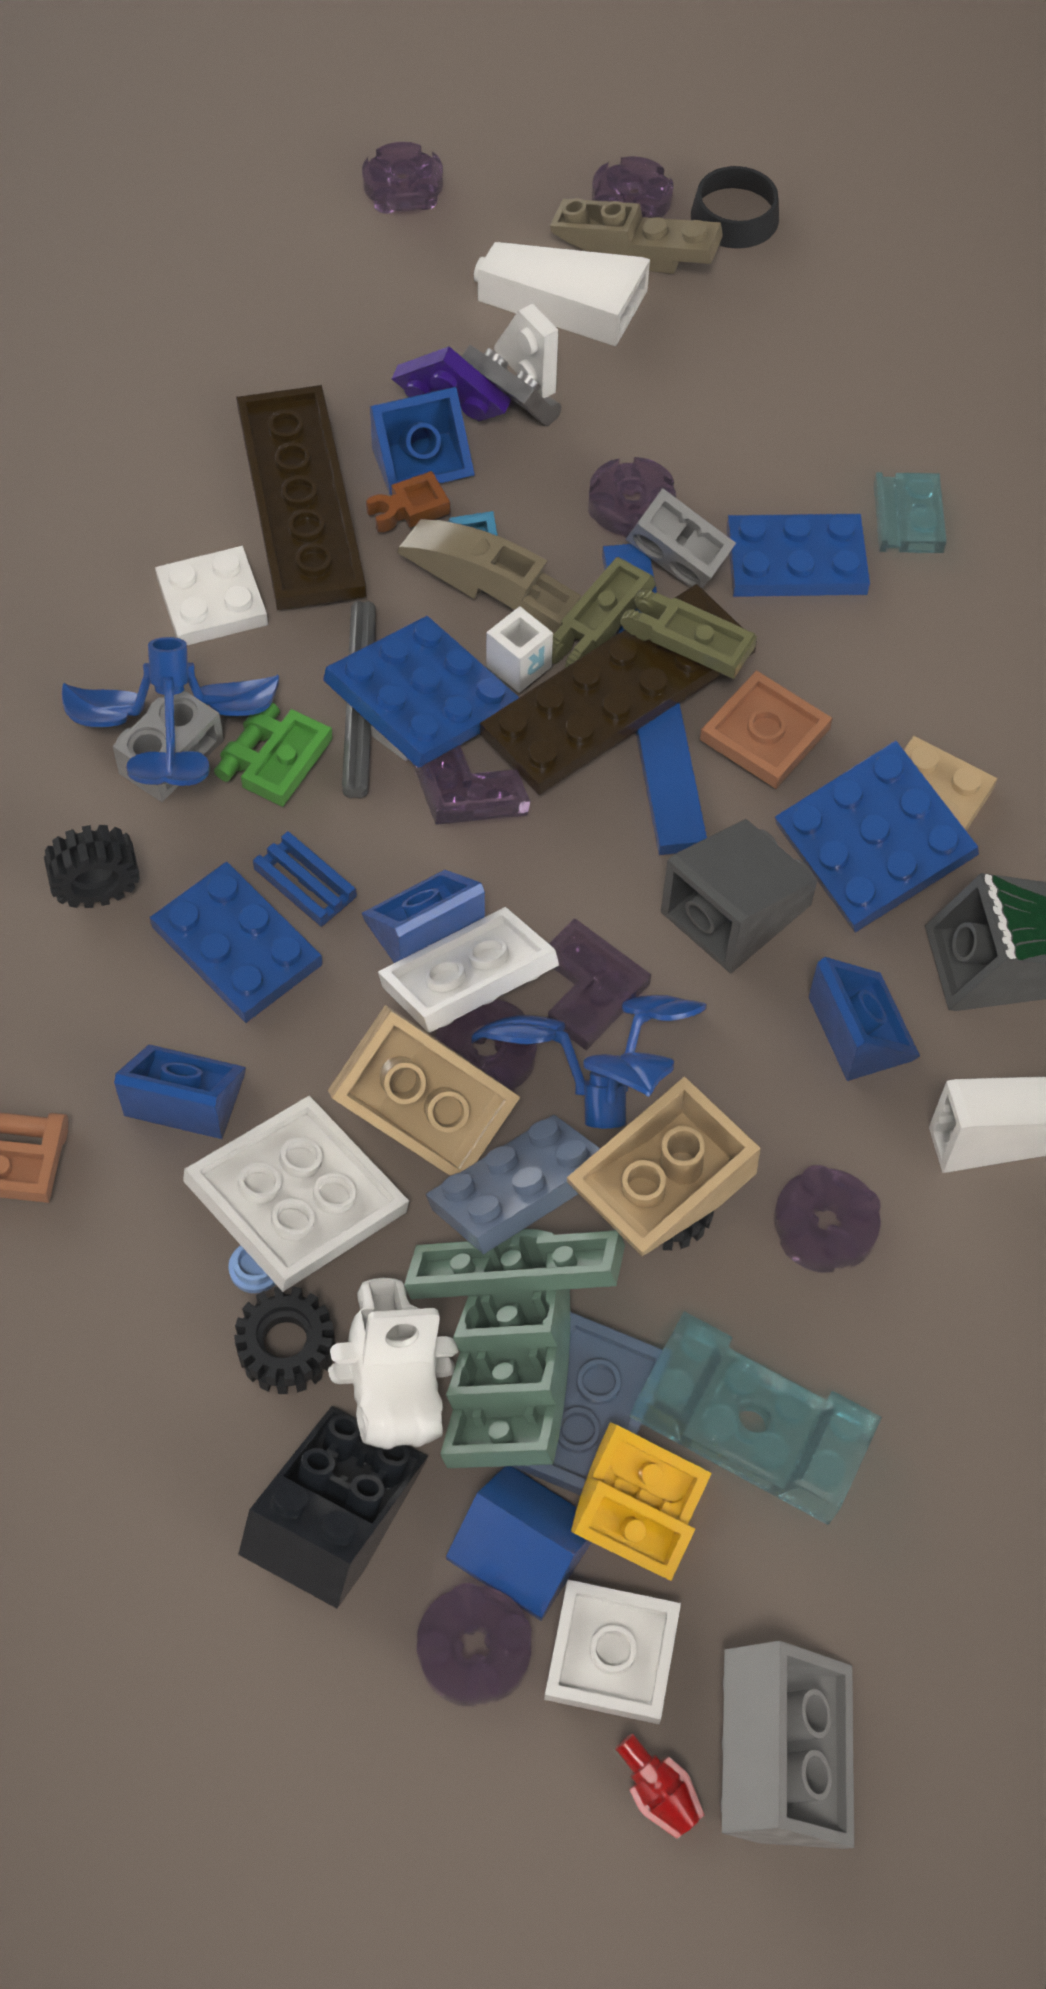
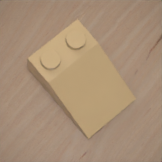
M387 1005L383 1007L328 1089L333 1100L450 1176L462 1172L478 1161L520 1099V1096Z
M684 1076L567 1177V1183L643 1257L719 1208L757 1174L761 1148Z

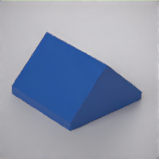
M456 387L370 406L372 450L389 495H392V484L430 471L434 473L439 484L475 475Z
M443 870L361 914L393 963H396L484 918L485 891L481 882L448 870Z
M824 957L817 962L808 998L847 1081L909 1063L920 1057L880 972Z
M149 1044L116 1072L114 1084L124 1116L223 1139L244 1079L246 1067Z
M505 1466L477 1492L446 1555V1560L542 1621L592 1542L571 1532L577 1507L514 1467Z

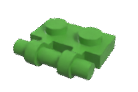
M272 703L265 711L249 715L243 722L244 730L235 742H228L221 751V761L215 767L214 773L219 779L228 782L236 771L245 770L241 776L242 788L283 807L332 741L333 737L331 727L293 709L289 711L282 722L276 720L280 714V709ZM268 740L259 753L253 750L259 741Z

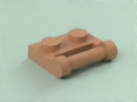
M0 1112L1 1134L43 1138L41 1145L0 1140V1198L50 1202L62 1145L65 1144L68 1134L69 1123L67 1114L50 1113L48 1117Z

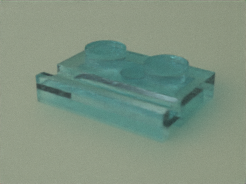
M876 472L874 495L879 552H886L887 548H899L900 553H944L947 540L940 473H896L895 477H883V472Z

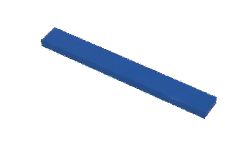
M632 544L603 546L602 559L604 570L616 557H620L654 577L651 559ZM656 586L652 590L654 593L657 592ZM623 626L617 630V634L625 630ZM680 702L635 731L659 855L676 854L707 838Z

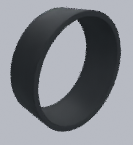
M727 166L708 173L698 185L691 209V221L720 222L723 237L719 246L734 249L757 246L767 241L778 228L779 198L777 188L769 177L752 168ZM721 189H744L763 197L771 205V208L757 218L737 221L714 214L705 206L702 199L706 195Z

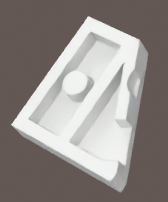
M531 304L517 312L494 345V350L509 363L508 365L517 374L522 370L541 385L537 392L543 398H546L556 393L558 329L534 304Z

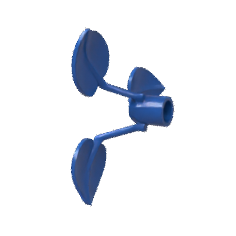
M162 637L151 640L148 643L149 663L143 664L144 675L138 694L123 690L81 689L63 683L62 703L66 714L74 722L89 727L118 726L124 724L128 720L129 715H140L145 708V699L150 683L154 685L155 691L164 695L166 753L145 752L135 755L127 762V774L132 780L142 784L162 785L168 783L171 785L189 786L206 779L210 771L209 761L200 752L187 751L175 753L174 695L183 692L184 685L189 683L194 697L219 712L220 715H254L265 711L272 704L279 685V675L200 687L195 677L194 663H188L187 642L180 638Z
M668 995L638 996L624 1001L622 1011L635 1014L625 1054L621 1056L601 1054L585 1058L583 1060V1067L591 1071L589 1080L584 1079L570 1037L567 1032L563 1031L565 1030V1022L537 1015H516L501 1018L478 1029L471 1036V1043L481 1038L518 1044H536L551 1040L558 1042L564 1049L575 1080V1094L585 1095V1125L601 1129L618 1128L626 1124V1092L628 1091V1086L649 1097L657 1084L674 1070V1060L671 1058L635 1052L641 1026L652 1018L662 1021H673L700 1014L707 1009V1003L684 1000Z

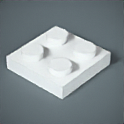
M243 546L155 567L157 580L176 637L186 641L187 645L268 625L267 613Z
M567 1580L544 1700L660 1724L681 1603Z

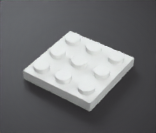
M310 1096L185 1168L183 1177L184 1183L282 1292L404 1215L409 1204V1200Z

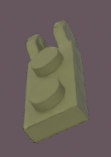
M616 557L561 620L562 625L553 634L552 664L560 662L561 659L563 660V657L572 649L575 638L580 641L574 647V650L570 652V655L567 656L565 667H568L610 640L622 626L620 625V620L625 611L637 608L634 600L639 591H642V589L651 591L656 586L654 577L620 557Z
M648 589L639 591L634 600L637 609L641 613L638 610L628 609L620 620V625L623 626L627 633L629 632L643 641L651 639L652 642L733 679L756 647L757 636L755 633L675 597L670 599Z

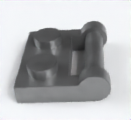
M471 344L468 346L461 357L511 398V400L529 411L535 419L545 426H549L558 418L561 412V404L551 397L543 398L537 392L541 385L522 370L516 376L509 372L507 369L509 363L492 349L487 348L485 353H482Z

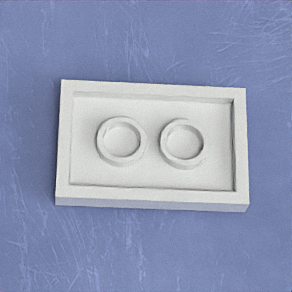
M504 907L378 971L382 987L430 1033L451 1024L455 1019L482 1005L495 1001L499 996L522 984L537 979L545 972L559 966L556 950L508 908Z

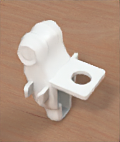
M376 1278L362 1282L357 1292L360 1311L351 1323L348 1342L337 1343L330 1349L331 1358L335 1363L328 1368L329 1377L335 1384L353 1383L354 1399L357 1402V1423L363 1443L387 1450L401 1445L421 1447L443 1435L441 1416L443 1404L438 1393L436 1378L453 1375L455 1365L449 1357H453L458 1353L457 1345L451 1337H437L440 1321L438 1310L435 1308L419 1309L416 1306L410 1305L407 1299V1290L401 1280Z

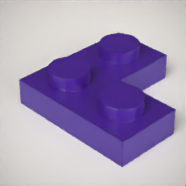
M450 346L397 365L391 378L404 389L408 397L456 387L463 413L472 419H476L478 422L505 414L511 398Z

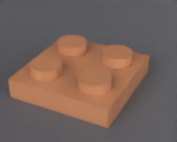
M756 670L701 729L700 741L777 789L830 730L833 718Z

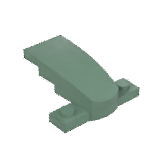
M523 1229L484 1255L468 1241L416 1245L404 1284L411 1299L468 1296L453 1336L460 1353L446 1393L453 1411L440 1455L447 1468L554 1464L568 1375L571 1321L570 1289L617 1286L625 1244L622 1236L616 1230L554 1235L552 1232L539 1229Z

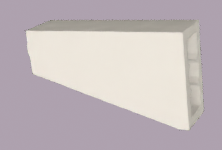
M495 242L486 257L479 258L474 271V281L478 282V301L516 314L519 310L534 304L555 327L616 346L647 293L650 259Z
M1046 1077L978 1078L946 1081L929 1125L942 1173L1046 1156Z

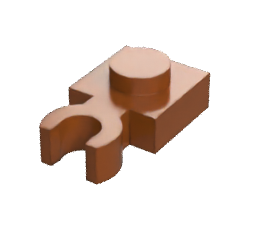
M432 471L392 484V496L377 494L366 500L367 514L369 516L380 512L384 513L375 516L378 532H386L393 529L397 522L403 519L406 520L411 528L416 526L421 519L434 520L450 514V501Z

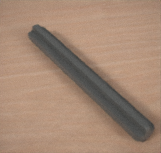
M356 601L351 605L349 655L375 642L376 606L370 601ZM346 702L342 777L343 794L347 798H364L368 794L371 724Z

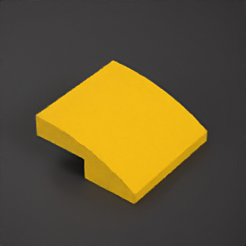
M610 1422L587 1475L575 1512L571 1532L672 1581L695 1531V1528L689 1526L688 1523L712 1473Z

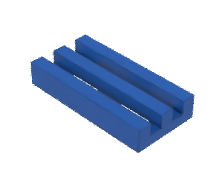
M287 831L281 836L282 842L276 845L273 843L267 848L268 854L264 857L259 854L253 859L254 870L322 927L356 898V888ZM288 853H290L293 857H295L300 863H302L307 869H309V870H310L314 875H316L321 881H323V882H324L327 886H329L334 892H336V893L339 895V897H337L334 893H332L327 887H325L320 881H318L313 875H311V874H310L306 869H304L299 863H297L293 858H291V857L288 855ZM278 862L297 878L299 883L309 891H312L328 906L325 909L319 906L276 869L274 865Z

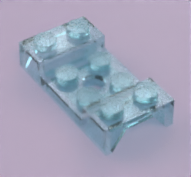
M684 1311L639 1394L629 1417L829 1525L842 1507L882 1417L834 1391H831L826 1400L728 1348L733 1337ZM752 1411L759 1414L765 1422L766 1430L763 1432L749 1431L742 1425L739 1413Z

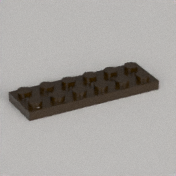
M322 385L236 397L276 609L284 610L367 597L366 583Z
M698 584L675 597L742 627ZM624 630L480 722V734L540 795L722 673L652 642L651 639L643 641ZM756 647L754 648V650L752 651V653H751L750 655H752L753 653H755Z

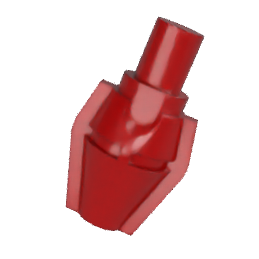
M634 1733L617 1745L615 1750L633 1772L630 1777L635 1783L629 1790L639 1811L646 1818L678 1839L705 1816L690 1776L673 1759L667 1756L665 1759L660 1760L657 1755L651 1756Z

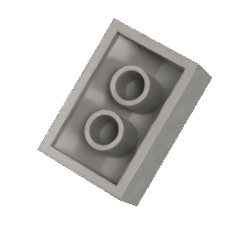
M783 1641L725 1649L721 1798L722 1834L761 1844L838 1849L854 1848L852 1665Z

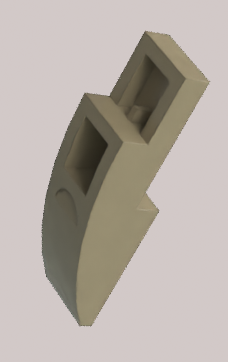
M563 198L550 225L553 234L584 251L644 257L650 259L649 271L669 274L675 273L679 262L711 264L723 237L720 222L642 217L641 206L638 203L594 201L579 198Z
M421 519L397 551L400 555L473 599L482 590L514 610L520 606L552 631L553 634L562 625L561 620L582 596L545 574L543 571L547 560L502 537L462 524Z

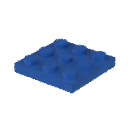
M425 616L327 666L323 678L326 684L418 768L480 734V722L519 698L518 695L429 616Z
M897 741L892 742L775 816L779 829L803 862L811 869L819 884L855 933L979 855L977 844Z

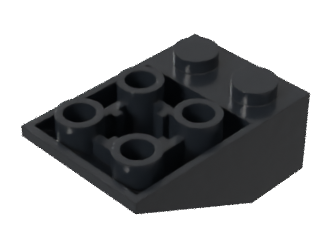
M331 1406L249 1509L238 1555L337 1609L367 1567L424 1467L428 1456L408 1445L395 1446L387 1450L363 1443L357 1418Z

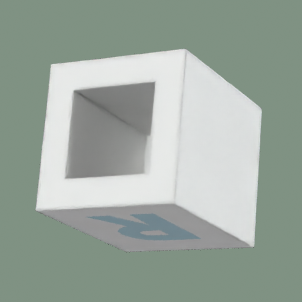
M519 606L487 631L486 667L520 693L552 667L553 632Z

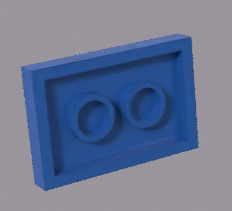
M861 514L728 515L727 536L736 543L729 553L733 597L868 594L870 580Z
M227 861L150 916L152 928L245 1023L322 966L321 954Z

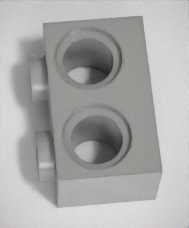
M663 488L625 539L688 587L698 584L701 588L712 578L736 544Z
M185 690L174 695L175 753L195 751L208 757L224 741L219 712ZM159 697L150 705L147 713L132 728L125 729L119 735L116 743L113 745V751L119 774L160 802H163L178 785L168 783L148 785L136 782L128 776L126 767L129 759L137 754L145 752L166 753L165 698Z

